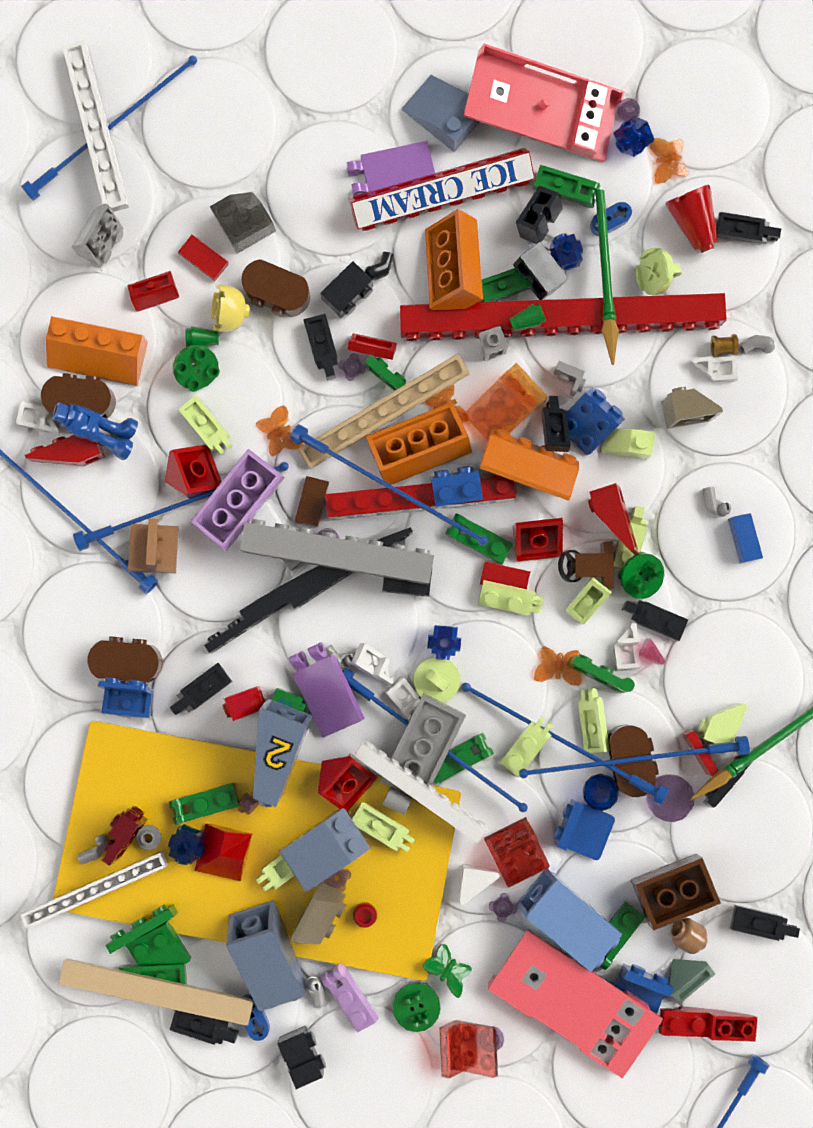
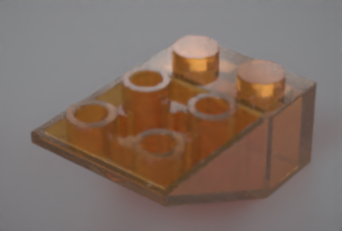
M516 362L463 415L487 440L491 429L496 431L497 429H503L511 434L546 402L548 396Z

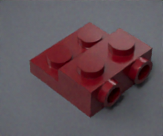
M133 805L126 812L118 813L109 826L112 829L108 834L114 840H111L103 850L106 855L102 859L107 865L111 866L122 857L137 836L138 831L148 820L144 817L145 813L140 808Z

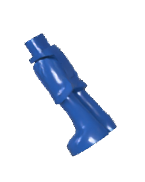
M57 402L52 416L53 420L60 422L61 426L65 427L70 433L101 444L111 450L120 460H126L132 451L133 442L130 439L134 436L138 427V421L135 419L127 418L121 423H116L86 407L71 403L65 405ZM99 428L116 436L119 439L110 437L106 434L99 432Z

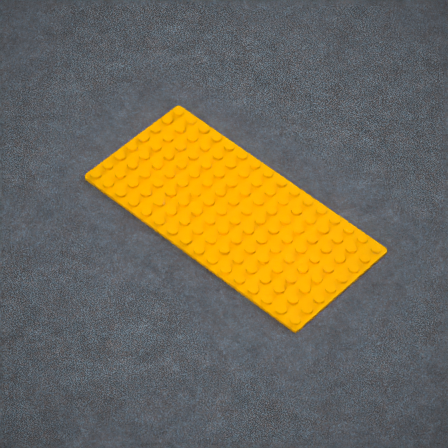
M92 721L88 728L53 899L163 851L168 862V866L66 912L132 924L143 916L146 920L154 916L152 911L164 904L166 907L174 904L178 913L168 921L177 934L226 943L229 914L275 900L288 937L291 939L317 886L305 892L296 877L293 876L276 890L272 886L264 892L262 887L269 882L266 878L260 884H258L256 879L263 874L262 868L281 855L279 853L281 849L339 810V808L318 793L321 764L296 759L279 803L276 807H265L260 805L258 800L253 799L256 751ZM376 775L378 779L347 812L352 819L362 801L408 828V835L415 838L414 843L412 844L404 839L403 843L410 847L409 851L407 852L400 847L396 851L357 827L371 849L323 881V883L345 894L343 903L346 904V907L340 918L335 916L332 922L335 925L329 939L324 937L321 944L295 943L291 940L290 942L296 957L338 965L343 964L348 967L425 981L428 977V972L423 968V964L432 956L455 827L414 798H412L404 815L382 805L390 786L381 783L382 776ZM234 782L240 803L239 807L181 824H174L173 808L170 809L168 801ZM432 785L436 792L440 795H446L450 802L460 804V791ZM189 804L182 805L184 814L189 813ZM133 805L145 813L144 817L148 820L144 826H155L161 833L159 845L151 850L141 848L137 843L136 836L122 857L111 866L102 861L106 855L105 853L98 859L86 864H81L78 860L79 853L97 846L95 837L105 833L108 836V840H114L108 834L112 829L109 826L118 813L126 812ZM206 823L252 833L242 881L194 871ZM145 834V840L151 842L152 835ZM360 903H370L377 911V919L370 927L363 928L354 922L353 911Z

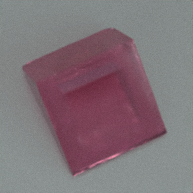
M646 638L640 649V656L658 665L664 664L665 659L652 639Z

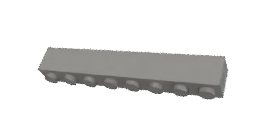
M252 519L251 523H244L240 551L244 553L429 585L434 555H431L430 550L416 548V551L413 552L406 550L407 546L392 544V548L385 547L383 542L376 540L362 543L359 542L360 538L345 536V539L336 538L335 533L322 532V535L312 534L313 530L301 527L298 528V531L289 530L288 525L275 523V527L266 526L265 521Z

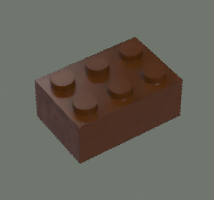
M693 854L631 879L647 923L653 930L721 904L705 862L698 854Z

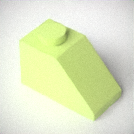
M615 429L602 442L601 453L647 460L652 456L655 433L636 429Z
M736 703L707 715L706 719H702L699 724V738L713 744L734 742L747 705Z

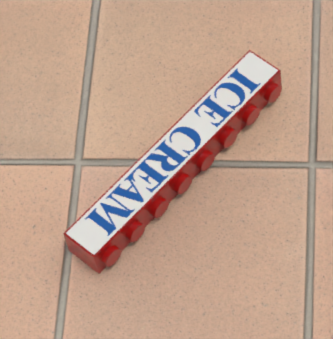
M522 148L349 197L348 199L357 229L367 231L375 228V225L384 222L387 225L397 222V218L416 217L421 211H438L442 205L449 203L450 206L459 205L467 198L480 199L485 197V193L488 192L501 193L506 191L509 186H525L529 184L530 180H534L535 176L530 151Z
M502 476L480 478L482 500L440 507L435 506L432 483L396 487L434 510L513 502L516 498L514 481ZM388 488L325 494L329 521L426 511Z

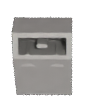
M105 203L95 207L72 245V249L77 255L100 268L111 257V250L115 243L122 239L124 230L108 204Z

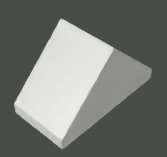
M463 864L459 891L460 904L464 906L501 876L497 869Z

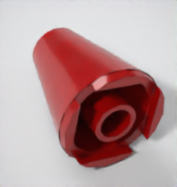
M709 184L665 202L667 209L695 251L700 249L701 253L714 248L713 243L717 242L712 192Z

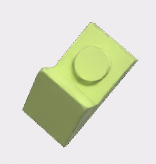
M591 578L585 583L580 593L565 611L584 625L612 592L596 579Z

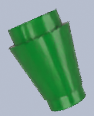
M531 304L514 317L509 318L514 331L542 326L541 323L546 321L540 304Z
M191 326V329H185L186 347L191 345H202L205 347L219 345L217 331Z

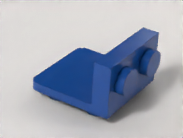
M593 387L586 391L567 411L570 440L585 455H590L625 420L622 416V411L617 406H612L605 400V394L599 389L595 390Z
M471 466L457 468L458 472L449 473V470L435 471V476L430 477L435 506L440 507L482 500L483 495L479 471Z
M105 678L104 682L98 681L97 686L104 689L102 714L150 718L154 690L147 687L148 684L137 680H129L128 684H124V681H119L120 679Z
M571 799L570 804L567 803L563 810V822L561 826L558 825L554 833V843L563 850L567 851L569 849L593 860H599L615 818L608 813Z
M623 963L615 987L623 992L628 990L648 1003L650 1010L657 1014L664 995L671 997L673 991L668 978L658 973H654V975L649 974L638 965L632 964L629 966Z

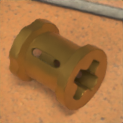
M737 334L718 338L716 335L712 336L710 341L712 356L715 357L721 353L737 355L739 349Z

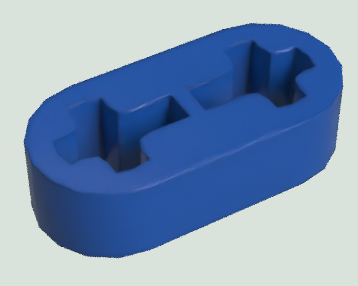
M618 202L606 208V216L609 221L607 222L608 233L629 221L632 215V209L629 204ZM618 209L620 212H626L624 218L622 216L613 217L617 214ZM596 214L590 223V229L594 235L599 236L598 227H596L598 222Z
M246 994L242 996L245 998L253 999L251 994ZM253 1002L252 1012L254 1015L250 1016L248 1026H244L251 1039L261 1041L267 1037L270 1023L264 1010L259 1011L255 1002ZM254 1019H256L259 1026H265L261 1034L259 1031H253L255 1028Z

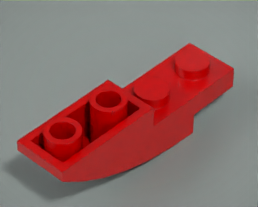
M696 1007L660 1008V1016L663 1020L659 1025L658 1033L662 1036L707 1037L710 1040L756 1042L758 1017L754 1015Z

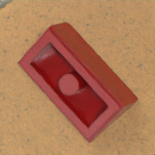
M171 271L127 285L131 302L137 312L179 298Z

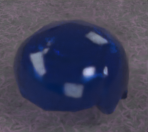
M600 773L592 775L585 781L582 794L590 808L604 811L611 809L617 802L619 789L611 776Z

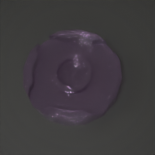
M665 774L658 776L655 787L658 788L662 784L669 788V792L661 806L652 801V795L647 794L646 801L650 811L656 817L667 822H676L684 819L694 806V800H691V797L694 795L691 785L678 775Z

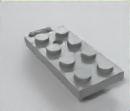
M423 693L391 760H396L399 766L409 769L411 763L417 764L418 770L411 771V774L424 780L423 783L432 786L466 714ZM382 776L380 782L390 786L382 805L404 815L413 797Z

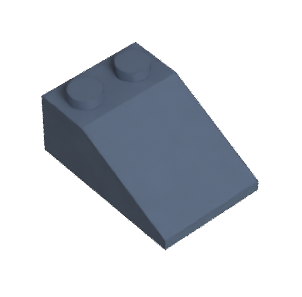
M433 75L427 78L402 107V111L453 152L457 150L480 123L463 117L468 93Z
M342 808L281 849L279 853L304 891L307 892L352 863L371 848L346 810Z

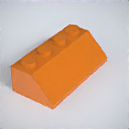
M457 209L425 229L429 308L431 310L466 309L483 300L477 219Z
M51 316L46 335L47 367L138 386L148 341L140 334Z
M452 402L366 436L383 481L390 485L472 453L469 436Z
M491 429L481 455L480 469L569 501L578 475L579 461L576 460L575 456L568 453H563L562 455L554 451H545V445H541V447L534 445L531 440L525 437L515 438L510 436V433L506 430L497 429L496 431Z

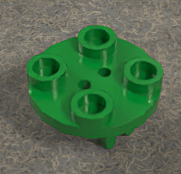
M191 345L182 349L176 355L173 362V375L176 381L182 387L192 392L208 386L220 373L216 355L208 347L202 345Z
M639 552V554L628 559L618 574L624 591L637 599H645L654 595L662 586L665 576L661 561L654 555L645 552Z
M424 982L408 983L395 994L393 1002L394 1017L398 1024L406 1030L413 1032L425 1031L437 1021L441 1010L440 1001L435 990L429 984Z

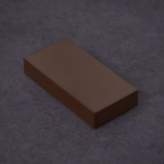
M306 476L295 522L318 527L329 481Z

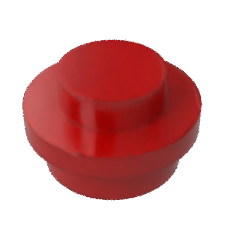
M360 903L353 911L354 922L363 928L372 926L377 919L375 907L370 903Z

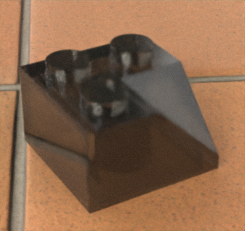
M253 192L228 195L210 206L214 218L236 254L276 232L272 219Z

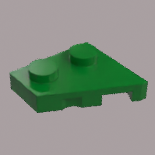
M169 921L125 945L138 965L184 964L190 962L192 958Z

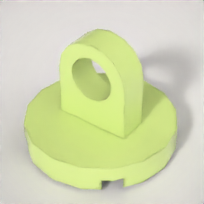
M650 248L644 251L639 258L641 259L640 264L636 266L638 286L648 295L663 294L668 290L672 279L682 274L680 264L673 263L669 253L661 248Z
M432 657L424 660L414 673L416 692L420 697L424 693L443 703L449 701L456 695L460 687V675L457 667L443 657Z

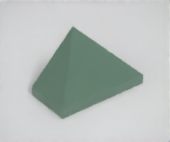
M673 959L670 984L673 987L672 997L678 1004L682 1003L715 975L714 971L706 961Z

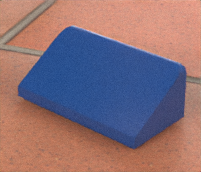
M751 513L729 518L728 522L740 564L763 558Z

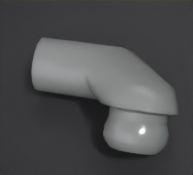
M754 335L739 344V349L743 354L756 347L762 348V351L765 353H771L774 351L775 345L774 340L769 336Z
M714 487L703 489L705 505L708 511L719 517H724L731 512V505L728 502L723 503L716 499Z
M332 644L325 648L328 657L333 654L335 655L341 669H351L354 667L351 664L354 657L353 654H338Z
M104 833L95 837L97 846L78 854V860L81 864L96 860L104 853L103 850L110 842L107 834Z
M314 976L309 977L305 982V989L312 995L314 1008L325 1007L324 988L321 980Z

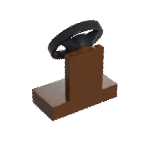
M613 541L602 542L600 544L601 553H579L576 550L564 551L558 560V570L562 579L573 583L578 582L582 577H601L602 585L609 590L614 589ZM565 556L568 560L566 565L568 570L567 575H565L563 570V560ZM575 573V577L577 578L571 580L570 578Z

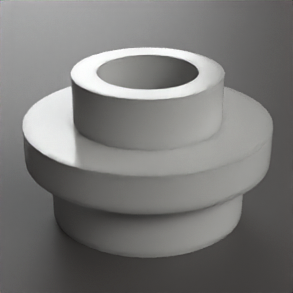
M144 826L137 833V843L145 850L156 848L161 841V833L155 826ZM145 834L152 835L151 842L145 840Z

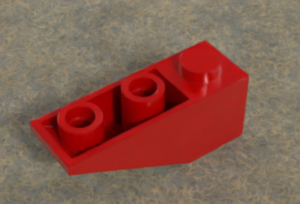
M75 435L67 438L65 436L58 437L52 440V444L45 447L43 445L36 446L30 450V453L25 455V458L32 462L86 466L106 458L99 443L91 442L86 438Z
M256 686L224 698L225 704H223V709L227 718L231 717L232 721H236L259 712L266 701L260 686Z

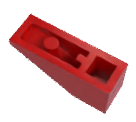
M614 483L589 491L591 499H588V504L591 512H595L634 555L639 554L621 487Z

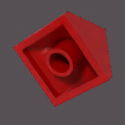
M207 444L169 451L164 482L189 499L217 489L222 482Z
M352 753L347 757L323 760L321 763L318 793L339 809L344 808L348 812L378 777Z
M206 823L194 871L242 881L252 833Z

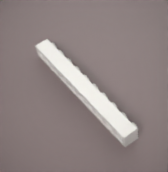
M363 741L354 754L357 759L476 843H479L487 831L486 824L483 821H477L470 812H464L460 805L450 802L446 795H440L433 786L423 783L424 780L422 778L413 776L409 769L402 768L396 760L389 759L385 752L382 750L378 751L372 743Z
M163 851L30 909L20 916L27 929L168 866V862Z

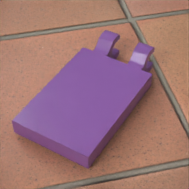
M428 141L361 154V161L346 162L349 177L364 173L366 183L358 182L351 184L353 196L435 173Z
M322 642L307 648L310 656L316 660V663L310 666L303 651L289 657L291 665L297 669V672L293 673L295 681L323 738L365 719L335 655L333 654L328 657Z

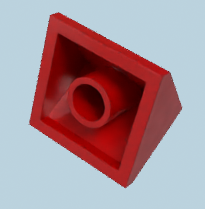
M562 518L518 522L512 526L517 562L557 558L563 553Z

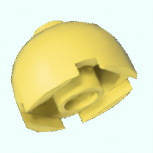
M218 284L216 288L219 290V293L214 292L212 299L211 318L214 319L216 317V325H212V329L217 332L237 330L243 324L244 318L249 317V304H245L243 294L235 287Z

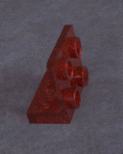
M526 817L484 838L507 887H512L550 867Z
M455 1020L439 1027L441 1077L450 1079L462 1072L492 1078L498 1076L495 1027Z

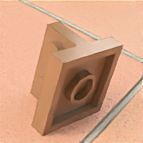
M152 518L148 519V525L131 524L128 571L176 574L179 527L159 525V520Z

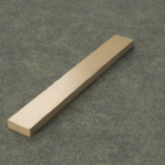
M459 353L315 439L329 446L331 451L339 453L470 375V372ZM307 444L298 448L309 469L332 457L327 453L322 454Z
M65 958L63 961L58 983L64 986L246 1026L249 1024L254 1002L250 998Z

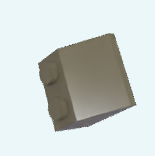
M685 386L672 389V392L667 394V397L661 402L666 429L709 422L723 413L721 406L696 389L687 390Z
M323 882L318 884L290 940L295 943L321 944L324 937L329 939L335 927L332 924L335 916L340 918L346 907V904L343 903L345 894Z

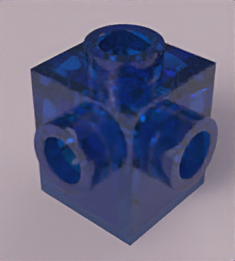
M636 116L622 123L620 128L613 132L617 141L615 143L617 149L621 153H626L633 157L642 153L655 140L648 121Z
M563 233L554 237L549 250L556 263L565 271L580 267L583 260L581 255L583 248L580 240H576L575 234L567 235V233Z
M434 625L433 635H428L427 649H432L431 654H435L436 659L450 660V656H455V652H460L461 638L457 637L458 627ZM442 639L448 641L449 645L447 647L440 645Z
M185 824L177 828L176 834H172L169 840L168 848L171 849L168 856L175 858L174 861L182 865L192 864L197 858L200 859L205 849V845L202 843L206 832Z

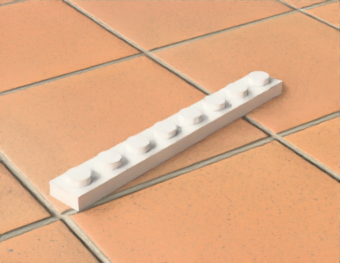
M82 40L62 46L102 203L108 204L113 212L129 208L87 45Z

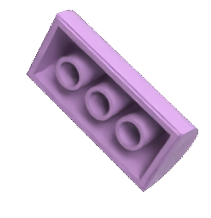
M247 449L190 523L220 548L227 551L242 533L244 523H250L285 477L250 449Z

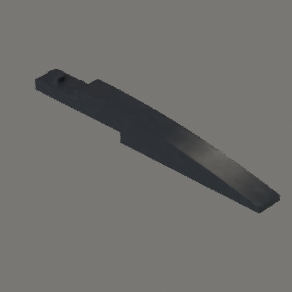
M409 527L376 541L383 542L385 547H392V544H397L413 534V530ZM317 566L297 576L240 610L239 612L244 619L240 621L238 618L227 625L229 629L221 634L218 631L208 637L207 640L209 642L204 645L209 653L216 652L287 604L291 603L293 608L297 610L353 572Z

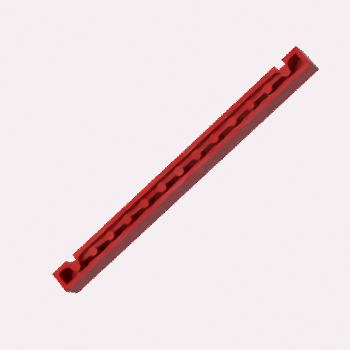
M725 293L613 297L616 315L615 322L619 329L618 334L626 333L627 330L645 333L649 332L650 329L669 332L673 331L674 328H682L683 331H693L697 327H705L706 330H716L727 321ZM603 298L477 302L466 309L431 310L429 304L400 305L401 338H406V341H418L420 338L427 337L433 341L442 340L443 337L461 340L465 339L466 336H475V338L480 339L479 333L498 326L501 327L505 338L511 337L512 334L532 337L535 336V333H544L545 336H556L560 332H567L568 335H579L581 332L590 331V334L594 335L603 334L604 322L602 318L604 303ZM531 304H540L546 319L545 322L541 323L542 326L514 331L509 318L514 317Z

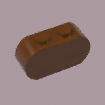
M262 259L249 263L242 273L241 282L246 296L250 299V303L257 307H269L274 314L284 317V315L294 317L303 313L310 303L308 283L300 275Z
M63 373L62 377L53 376L48 379L41 390V402L51 414L54 413L57 402L65 405L71 403L86 407L102 414V417L108 419L116 406V398L113 391L96 376H86L85 379L77 378L74 374Z
M109 636V641L101 640L93 645L89 651L87 663L90 672L96 678H116L121 681L137 680L149 683L159 676L163 667V658L160 651L154 645H147V640L133 638L132 643L123 642V637Z
M628 724L619 725L608 734L610 760L651 755V752L654 751L651 737L648 738L647 733L639 727ZM645 760L612 765L629 775L634 774L654 786L656 785V775H659L656 761ZM613 772L615 787L622 793L631 797H642L648 794L628 783V779Z

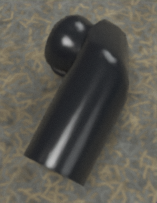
M384 251L380 263L366 267L365 273L372 280H378L387 276L394 255Z

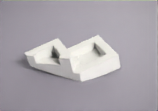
M736 356L692 358V363L713 382L738 380Z
M21 401L15 422L16 425L59 434V429L45 407Z
M636 623L631 624L613 648L616 671L638 670L641 668Z
M360 643L351 664L386 684L393 685L394 679L390 677L388 670L389 658L383 657L380 652L368 644Z
M402 676L385 692L410 721L420 699L418 693Z

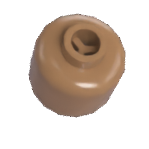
M684 918L675 922L671 928L670 934L673 944L683 951L695 954L706 947L708 942L707 931L698 922L690 918Z

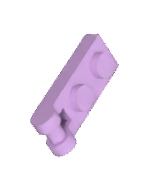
M343 964L335 966L332 972L327 971L321 974L322 984L329 988L357 1033L377 1022L379 1019L377 1014Z

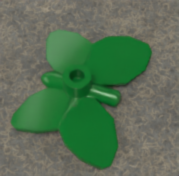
M442 944L439 947L436 957L427 959L423 964V968L430 974L437 976L442 973L440 976L441 981H445L447 977V986L450 992L456 998H460L463 991L462 979L466 978L472 970L469 965L463 963L456 964V959L451 960V953L446 944Z

